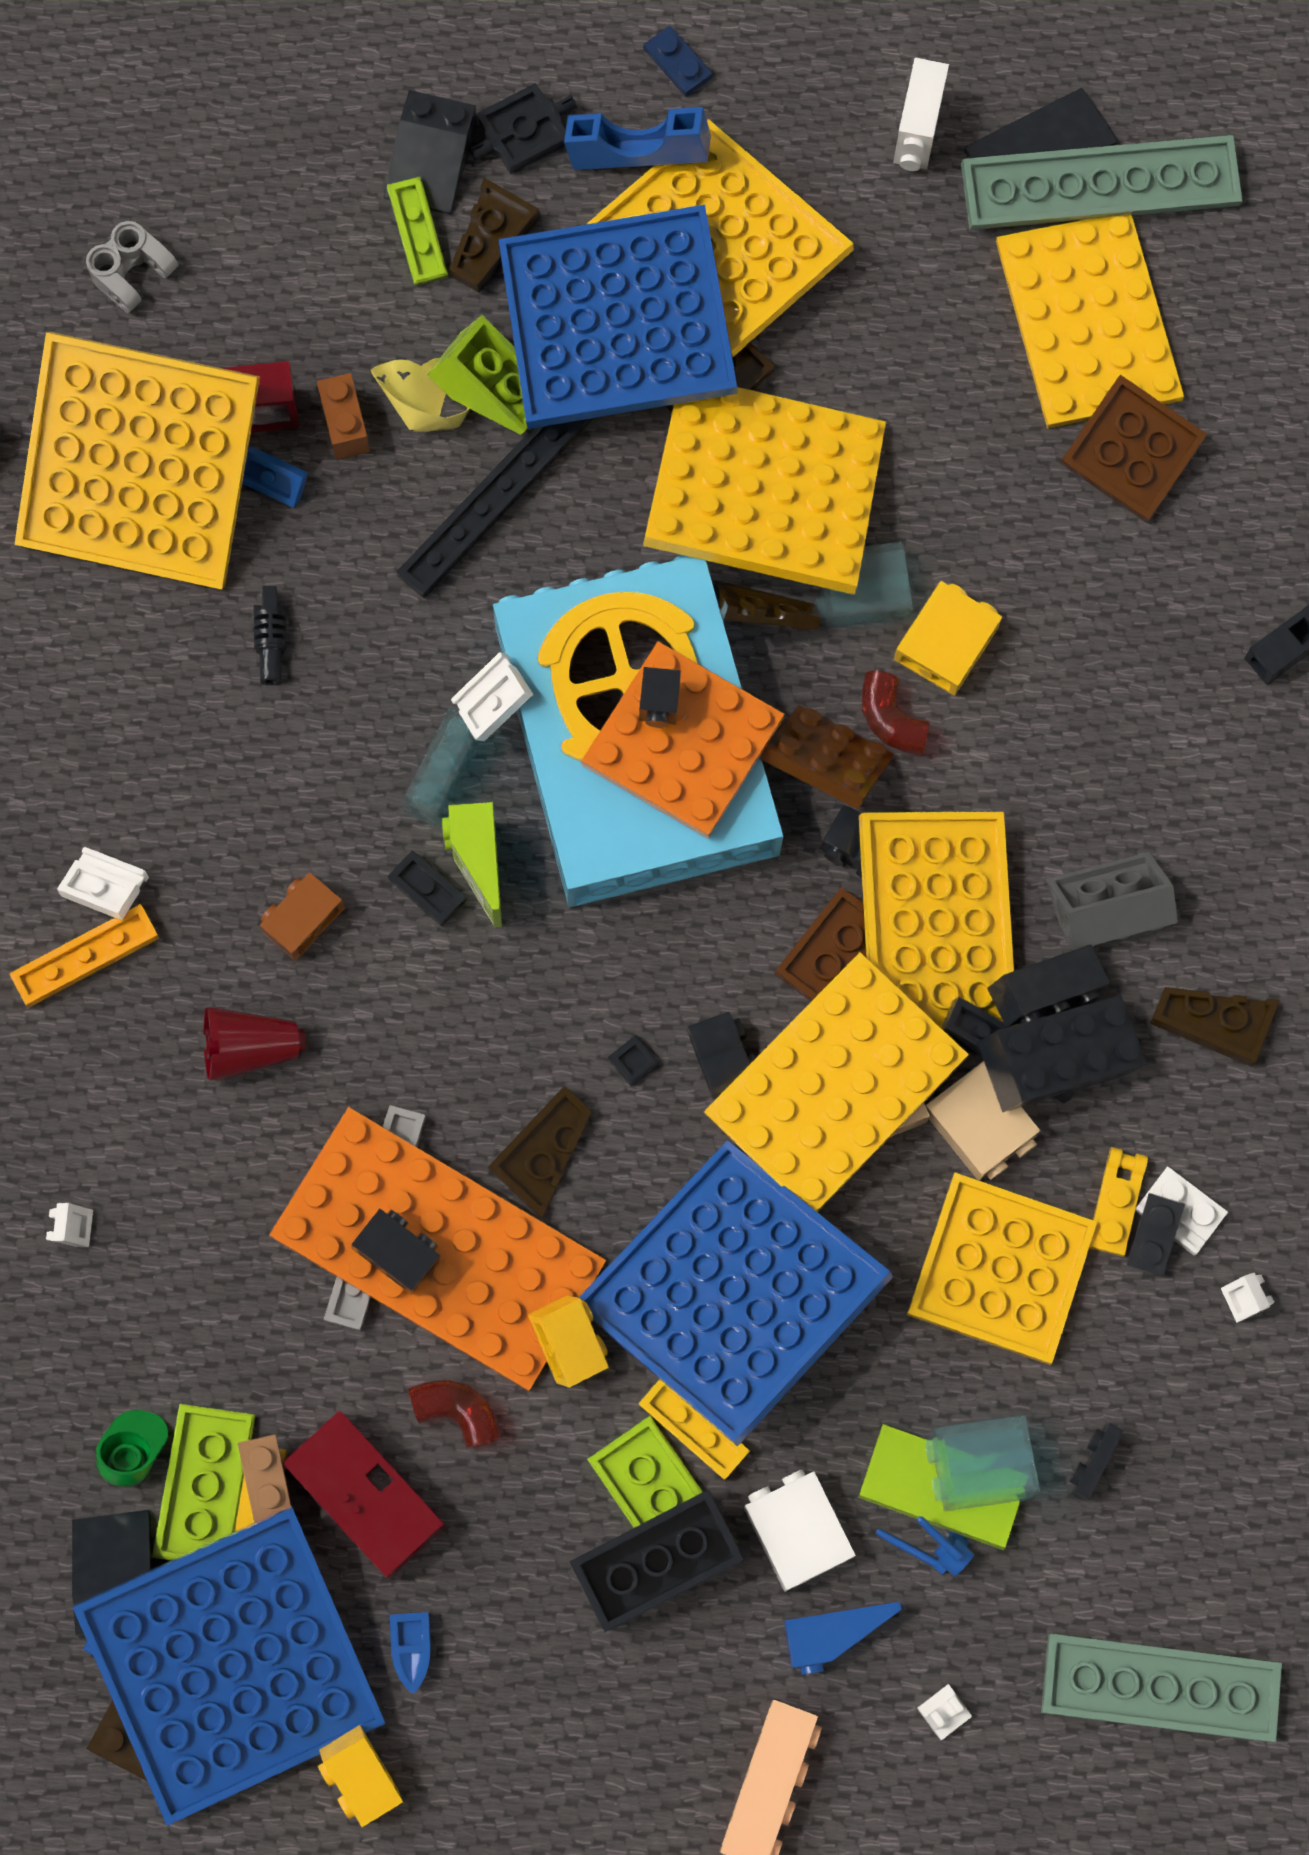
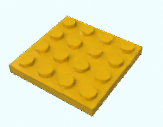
M954 1173L907 1316L1051 1365L1097 1222Z

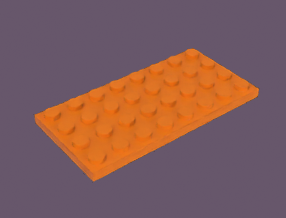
M350 1107L347 1108L269 1234L270 1238L352 1285L362 1293L369 1295L372 1299L527 1391H530L547 1362L528 1314L566 1295L579 1298L594 1282L606 1262L602 1257ZM379 1208L385 1213H388L390 1209L394 1210L408 1222V1225L405 1227L416 1237L423 1233L439 1246L435 1251L440 1254V1260L412 1295L352 1250L351 1244Z

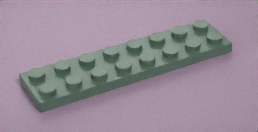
M1233 135L963 159L961 162L969 230L1077 221L1130 214L1144 215L1239 206L1242 203Z

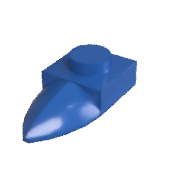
M429 1612L389 1615L393 1665L403 1685L410 1693H415L426 1676L430 1661Z

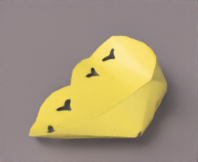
M434 358L422 366L409 360H393L371 369V373L408 429L414 430L413 432L454 430V428L461 426L470 408H467L466 411L446 418L440 417L446 393L427 375L439 358ZM397 371L401 373L410 372V375L403 380ZM385 374L386 378L384 380V383L381 380L377 379V377L382 378V376Z

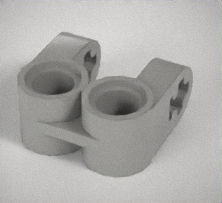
M125 221L116 225L112 230L111 239L106 244L97 245L92 248L86 257L87 268L93 283L126 313H130L142 302L137 291L124 279L125 274L132 267L146 262L163 278H167L179 267L177 260L170 251L141 225L133 221ZM128 242H137L133 247H124ZM104 265H113L112 268L107 271L99 270Z

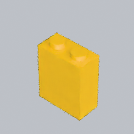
M940 581L897 647L894 660L955 696L998 630L1002 616L998 615L997 610L990 604L985 602L978 603L968 597L961 587L955 584L948 585Z

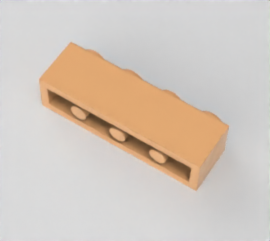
M772 1700L720 1853L725 1855H779L783 1841L776 1839L781 1824L788 1826L796 1803L789 1800L794 1785L802 1787L809 1767L808 1764L802 1763L807 1747L815 1749L822 1727L815 1725L818 1716Z

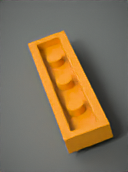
M139 904L128 910L123 920L113 918L9 973L25 1005L30 1008L160 938L142 905Z

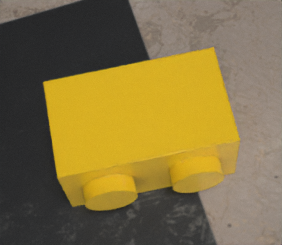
M566 1295L528 1314L557 1384L570 1388L609 1368L604 1357L607 1355L606 1346L601 1337L595 1335L590 1323L593 1321V1315L584 1300L581 1301L580 1298Z
M360 1725L319 1749L323 1763L318 1768L328 1786L330 1787L336 1783L342 1793V1796L337 1798L348 1819L355 1816L361 1827H364L403 1803L397 1786Z

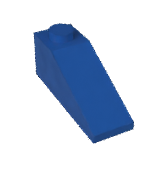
M895 1602L785 1620L784 1628L791 1669L800 1668L801 1675L823 1672L824 1663L832 1662L902 1610L901 1603Z

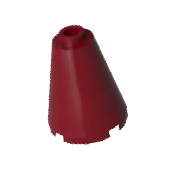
M218 1007L204 1009L203 1035H206L204 1062L206 1076L209 1081H219L298 1058L299 1051H305L304 1029H298L297 1022Z

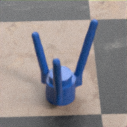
M922 1516L917 1518V1522L939 1543L934 1551L938 1559L882 1529L876 1530L877 1536L931 1565L941 1575L947 1570L955 1577L974 1556V1553L967 1547L969 1542L965 1538L948 1530L946 1531L950 1536L945 1538Z

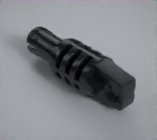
M262 586V605H254L253 607L254 649L260 655V683L272 686L281 684V654L286 650L285 605H277V586Z

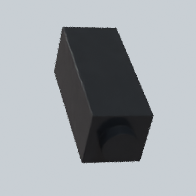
M1309 605L1250 647L1244 659L1266 685L1309 655Z

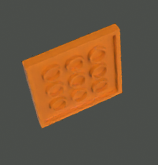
M658 641L584 755L581 765L708 839L784 719V713ZM644 667L681 670L676 725L668 724L667 727L656 728L648 726L646 722L639 721Z

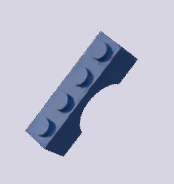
M703 107L669 109L662 123L645 130H631L619 127L610 122L602 113L568 115L564 144L573 170L708 162L711 134Z

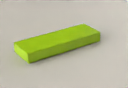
M421 177L387 185V191L414 286L447 278L448 273Z

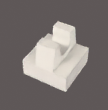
M57 1203V1208L50 1209L49 1217L55 1219L54 1232H47V1240L74 1247H89L93 1210L70 1203Z
M1251 1273L1221 1288L1236 1323L1270 1308V1305L1274 1303L1272 1296L1266 1297L1260 1286L1261 1283L1265 1282L1262 1275Z
M949 1684L917 1708L940 1740L944 1739L972 1717Z

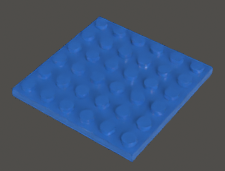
M705 205L499 239L528 429L738 394Z
M727 1140L579 1298L581 1301L584 1300L589 1306L593 1315V1322L738 1447L893 1276L891 1271L785 1186L781 1187L752 1159Z
M292 1506L73 1605V1610L167 1826L319 1755V1749L359 1725L366 1733L385 1724Z

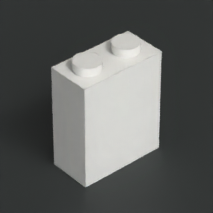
M920 58L914 59L893 162L900 164L905 170L917 171L920 168L927 170L949 64Z
M802 1469L783 1478L782 1481L785 1486L773 1492L770 1491L768 1486L749 1495L748 1498L751 1503L744 1506V1510L784 1592L856 1556L814 1471L805 1475Z

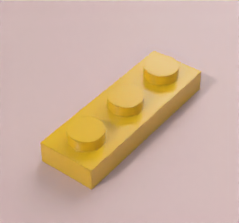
M660 1379L638 1403L639 1406L724 1480L728 1478L750 1452L742 1443L738 1447L735 1446Z

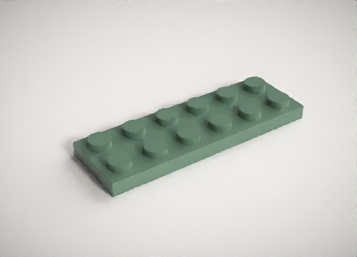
M1048 1634L1041 1713L1275 1743L1282 1663Z

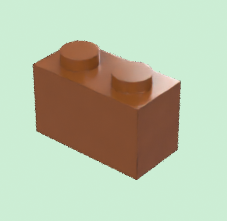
M351 373L318 380L317 386L335 459L338 460L370 452Z
M310 872L303 879L301 877L295 879L288 887L285 899L279 905H271L261 917L263 921L260 924L262 933L294 961L308 949L345 909L342 899Z

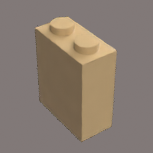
M984 1061L926 1105L931 1123L978 1181L986 1175L990 1180H993L1008 1168L1005 1161L1016 1153L1021 1158L1037 1145L1033 1139L1037 1137L1040 1129L1022 1107L1002 1113Z

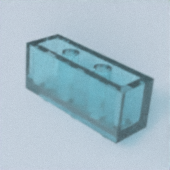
M448 708L402 801L405 814L436 828L480 742L475 740L459 711Z

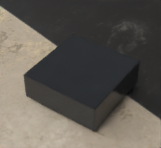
M637 1035L608 1057L610 1063L630 1087L660 1064Z

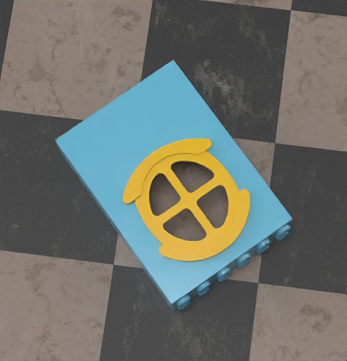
M679 555L671 562L662 564L656 561L648 562L641 565L637 570L629 572L615 570L605 574L604 578L591 581L588 578L577 579L566 587L558 589L544 587L536 590L533 595L524 597L510 595L500 599L499 603L493 604L495 629L501 652L510 656L511 659L509 661L512 666L518 669L533 693L517 710L568 908L780 856L783 834L764 766L760 759L761 755L708 839L581 765V760L600 730L591 725L581 714L576 705L577 700L581 697L614 689L622 691L624 695L640 670L632 669L629 666L619 626L623 622L633 621L652 628L666 639L674 651L742 689L706 560ZM597 628L604 629L610 643L617 669L616 673L609 677L580 684L572 683L569 679V669L577 646L590 631Z

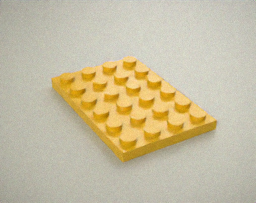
M1131 214L1084 219L997 237L996 245L1047 429L1088 421L1120 374L1164 405L1183 401V391Z
M1004 812L861 813L859 815L867 959L940 1028L952 1001L957 997L963 998L1003 1022L987 988L1004 974L1014 971Z
M860 952L704 1111V1114L781 1187L785 1186L818 1212L966 1060L969 1054Z

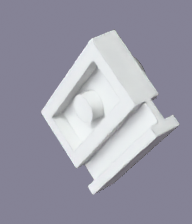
M499 652L451 699L453 704H457L459 707V714L475 740L485 741L533 695L518 669L512 666L509 661L511 658L508 654Z
M84 847L79 861L75 860L57 888L61 897L123 920L140 893L139 887L143 881L146 882L149 878L146 871Z
M1168 1166L1135 1209L1142 1216L1149 1192L1185 1203L1174 1241L1194 1256L1228 1213Z

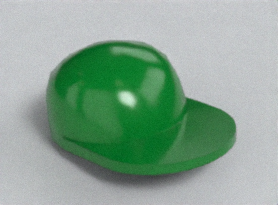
M130 1410L115 1418L96 1448V1466L102 1478L111 1485L118 1487H133L145 1480L151 1471L154 1461L168 1440V1428L164 1420L157 1414L143 1410Z

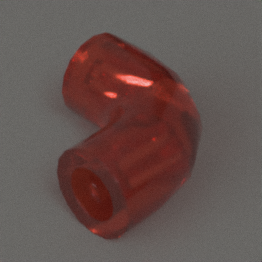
M884 671L866 672L862 685V713L870 731L887 746L904 753L922 756L927 740L929 721L910 717L899 709L897 694L900 679L896 675Z
M445 1379L427 1381L408 1387L413 1410L419 1424L436 1418L445 1417L452 1419L461 1430L466 1449L484 1446L503 1438L498 1420L487 1399L470 1385Z

